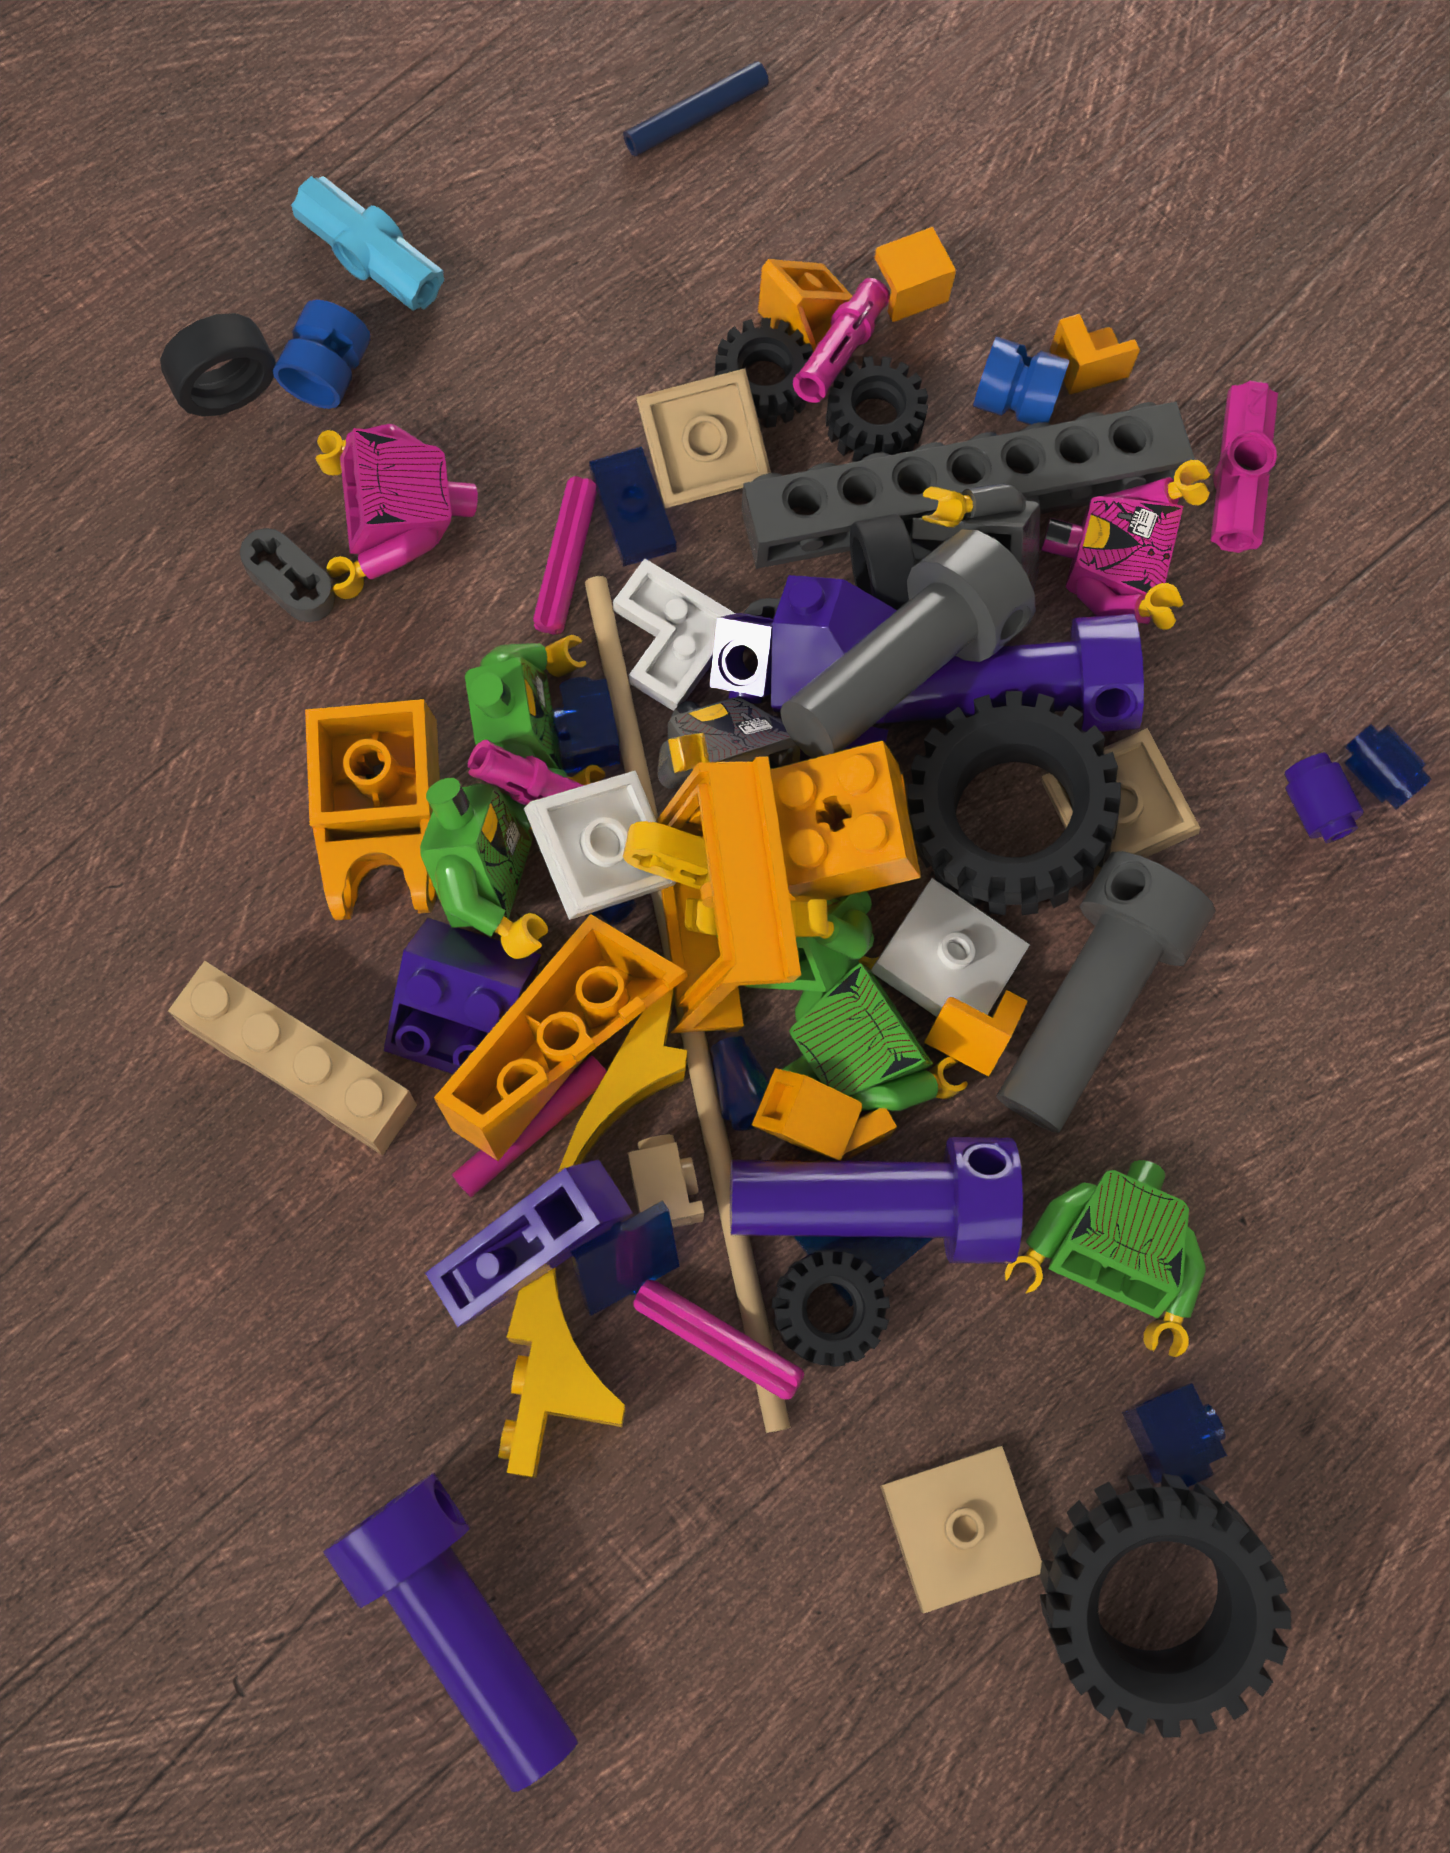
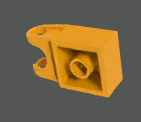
M424 699L306 709L309 820L314 832L324 892L333 918L335 920L351 919L361 881L371 870L387 865L403 869L405 880L411 892L413 907L415 910H418V914L432 913L437 893L420 852V845L433 811L426 799V792L429 787L440 780L437 720ZM380 764L384 766L378 776L372 779L366 778L367 774H374V766Z
M883 740L770 770L790 902H809L812 899L831 900L921 878L899 764ZM698 806L688 821L696 830L703 831L700 808ZM843 820L845 827L839 831H834L837 824ZM709 881L700 888L701 899L704 906L714 909Z

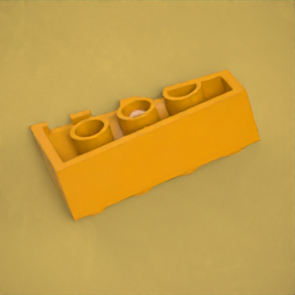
M590 914L434 1097L452 1131L499 1161L581 1061L590 1052L688 977L686 970Z

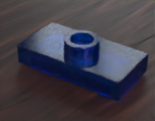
M638 447L589 461L590 474L596 483V491L623 567L641 562L644 558L648 560L676 552L677 542L643 448Z

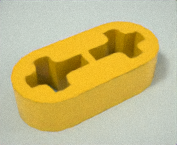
M642 821L630 825L623 858L628 864L696 889H700L703 884L710 881L704 838L657 822Z

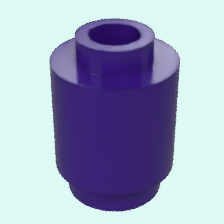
M1326 752L1307 757L1285 771L1284 775L1289 783L1285 790L1309 838L1323 837L1325 843H1331L1350 835L1358 829L1355 820L1360 818L1364 811L1338 762H1331Z

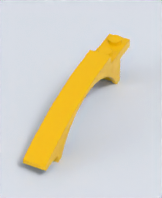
M674 988L643 1011L631 1028L577 1123L558 1173L565 1167L582 1164L600 1137L635 1105L658 1091L684 1081L688 1050L666 1046L674 1003ZM555 1267L519 1290L507 1333V1339L511 1343L531 1346L529 1357L518 1355L516 1360L511 1393L521 1395L517 1421L505 1420L500 1441L499 1458L509 1460L507 1473L535 1479L548 1415L623 1427L626 1410L625 1404L600 1381L586 1363L571 1336L559 1299Z

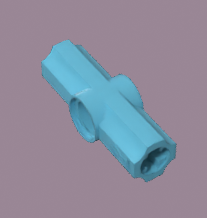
M311 176L298 188L296 199L291 205L294 217L331 245L340 263L352 275L363 281L371 277L412 311L417 308L425 309L437 298L439 288L444 282L443 270L406 242L396 223L383 210L373 205L367 209L363 208L324 176L320 178H313Z

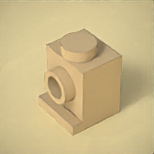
M659 1135L639 1141V1150L628 1152V1164L643 1234L703 1222L704 1208L702 1200L689 1203L688 1195L699 1193L693 1161L691 1157L680 1159L674 1135Z

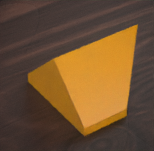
M768 259L761 270L758 313L763 318H771L770 326L774 329L778 328L780 320L789 323V336L798 329L804 335L803 345L810 343L814 352L817 345L831 328L832 315L841 304L849 302L852 295L823 263Z

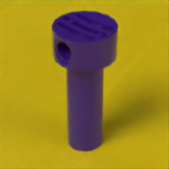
M1134 614L1073 618L1070 642L1003 646L990 658L981 662L967 661L954 656L887 713L884 723L946 719L945 716L957 707H960L965 717L968 718L975 714L974 699L989 694L992 707L995 708L1006 706L1007 691H1022V706L1035 707L1038 694L1054 698V712L1066 711L1069 705L1083 714L1082 729L1085 732L1094 725L1099 731L1140 729L1144 706V674L1141 638L1136 617Z
M950 1137L946 1142L943 1162L731 1160V1236L943 1238L946 1257L949 1263L1012 1264L1017 1260L1022 1234L1023 1188L1020 1156L1017 1144L1013 1138Z
M433 1472L353 1527L328 1546L323 1553L359 1608L370 1604L382 1595L386 1597L511 1791L518 1792L539 1780L562 1762L577 1746L578 1740L451 1548V1545L470 1530V1526Z

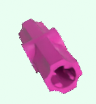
M1249 380L1245 384L1232 385L1227 394L1220 461L1213 474L1216 497L1211 542L1219 545L1220 549L1224 551L1241 553L1244 550L1258 549L1263 541L1269 476L1277 459L1273 438L1278 393L1272 391L1268 383ZM1237 463L1245 464V465H1247L1251 470L1243 469V468H1242L1241 466H1239Z

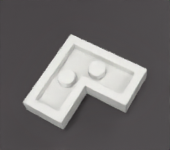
M644 558L613 601L614 612L656 637L630 672L629 684L674 711L679 704L687 700L712 664L717 617L736 613Z

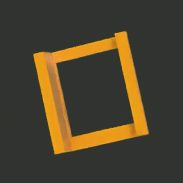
M768 756L756 757L753 761L698 763L656 820L657 823L704 838L717 928L716 936L702 932H692L685 927L686 900L688 898L701 899L700 889L677 882L675 885L661 890L670 961L686 970L688 975L685 980L674 987L676 1006L683 1007L684 1015L671 1033L725 1030L726 1033L738 1032L744 1026L738 986L793 983L801 976ZM698 806L700 808L703 831L696 830L691 823H686Z

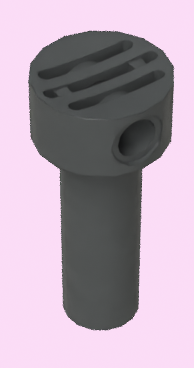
M962 529L950 536L913 566L907 579L909 601L782 704L780 711L782 722L794 743L811 758L843 751L954 656L967 661L981 662L994 655L1027 627L1036 612L1035 593L1027 573L1009 550L996 539L978 530Z
M1124 851L1111 852L1079 906L1083 915L1095 927L996 1095L997 1099L1006 1107L1028 1121L1051 1132L1059 1133L1157 963L1162 962L1168 965L1183 966L1216 912L1212 901L1184 877L1163 865L1139 855Z

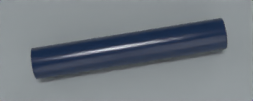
M755 61L624 131L623 138L628 150L636 157L765 88L769 84V79L764 66L759 61Z

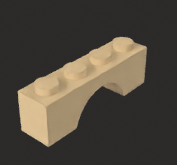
M206 961L202 963L168 1010L184 1029L229 1058L246 1064L307 1103L332 1124L382 1156L417 1106L408 1089Z

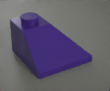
M789 575L772 622L771 706L774 712H780L782 704L897 610L844 579ZM885 714L877 722L884 723L887 714Z

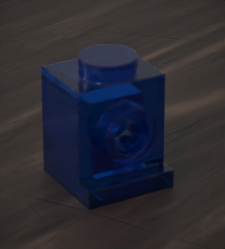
M575 677L562 682L559 686L562 707L552 709L557 740L560 745L563 770L566 773L582 771L590 765L605 767L620 764V743L607 679L593 681L589 677Z

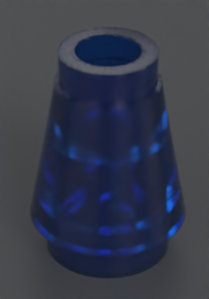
M728 1037L717 1042L710 1049L713 1057L721 1114L723 1119L730 1120L734 1130H751L756 1128L752 1126V1123L770 1080L747 1046L744 1037Z

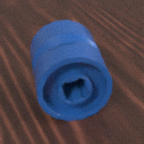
M312 300L308 301L304 306L292 330L293 339L285 344L274 366L273 374L279 385L299 400L315 407L336 408L341 403L352 380L351 369H355L359 365L371 340L370 331L355 314L329 301Z
M996 336L980 380L973 407L1000 416L1010 409L1015 411L1018 422L1028 425L1039 422L1049 423L1070 360L1044 351H1040L1035 356L1030 357L1027 356L1025 345Z

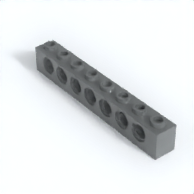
M1145 402L1130 408L1128 411L1108 415L1092 412L1080 416L1075 421L1054 425L1047 422H1039L1027 426L1022 431L997 435L993 432L978 434L968 441L948 445L933 442L922 445L915 451L895 455L884 452L874 453L858 462L842 465L821 463L809 468L805 472L783 476L779 473L763 474L751 482L743 483L741 511L755 567L758 569L850 551L851 525L860 520L898 514L909 534L913 518L922 519V516H930L938 507V500L923 497V492L931 486L962 494L967 488L992 484H1008L1017 488L1023 494L1026 501L1039 503L1040 514L1086 506L1089 505L1093 497L1104 496L1167 477H1171L1174 480L1178 467L1184 462L1195 460L1177 402L1161 405ZM1116 446L1126 447L1134 454L1124 453ZM1063 456L1074 457L1077 460H1079L1081 464L1070 463L1063 458ZM1009 467H1021L1028 472V474H1018L1012 471ZM955 477H968L975 482V484H963L959 482ZM901 487H915L922 493L911 495L904 492ZM852 496L861 497L868 504L855 505L846 498ZM807 507L815 513L803 516L796 514L791 509ZM964 516L962 521L965 522L967 517Z

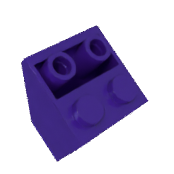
M427 917L403 950L383 1051L454 1074L534 981L541 954L534 952L526 958L514 959L505 952L501 941L459 927L452 928L449 924Z

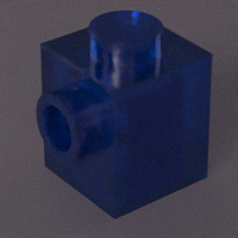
M1193 1383L1176 1387L1122 1412L1155 1483H1161L1162 1474L1180 1476L1187 1487L1192 1486L1196 1482L1199 1483L1213 1476L1214 1473L1210 1463L1227 1456L1221 1443L1226 1438L1223 1424L1210 1404H1202Z

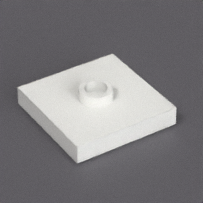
M636 771L529 802L524 808L569 920L671 887L677 883L635 868L623 858L630 825L642 821L657 822Z
M932 878L915 901L871 971L936 1017H938L949 997H954L988 1015L1030 944Z

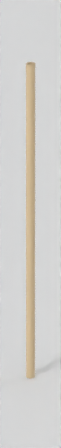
M603 576L591 577L585 581V587L625 773L636 771L657 820V808L607 578ZM659 890L651 893L664 957L670 961L662 893ZM674 991V1004L679 1022L684 1013L683 1007L676 1006ZM705 1031L681 1033L684 1050H688L686 1060L745 1335L774 1352L750 1237L730 1235L731 1160L733 1159ZM756 1383L766 1433L791 1428L785 1399L779 1398Z

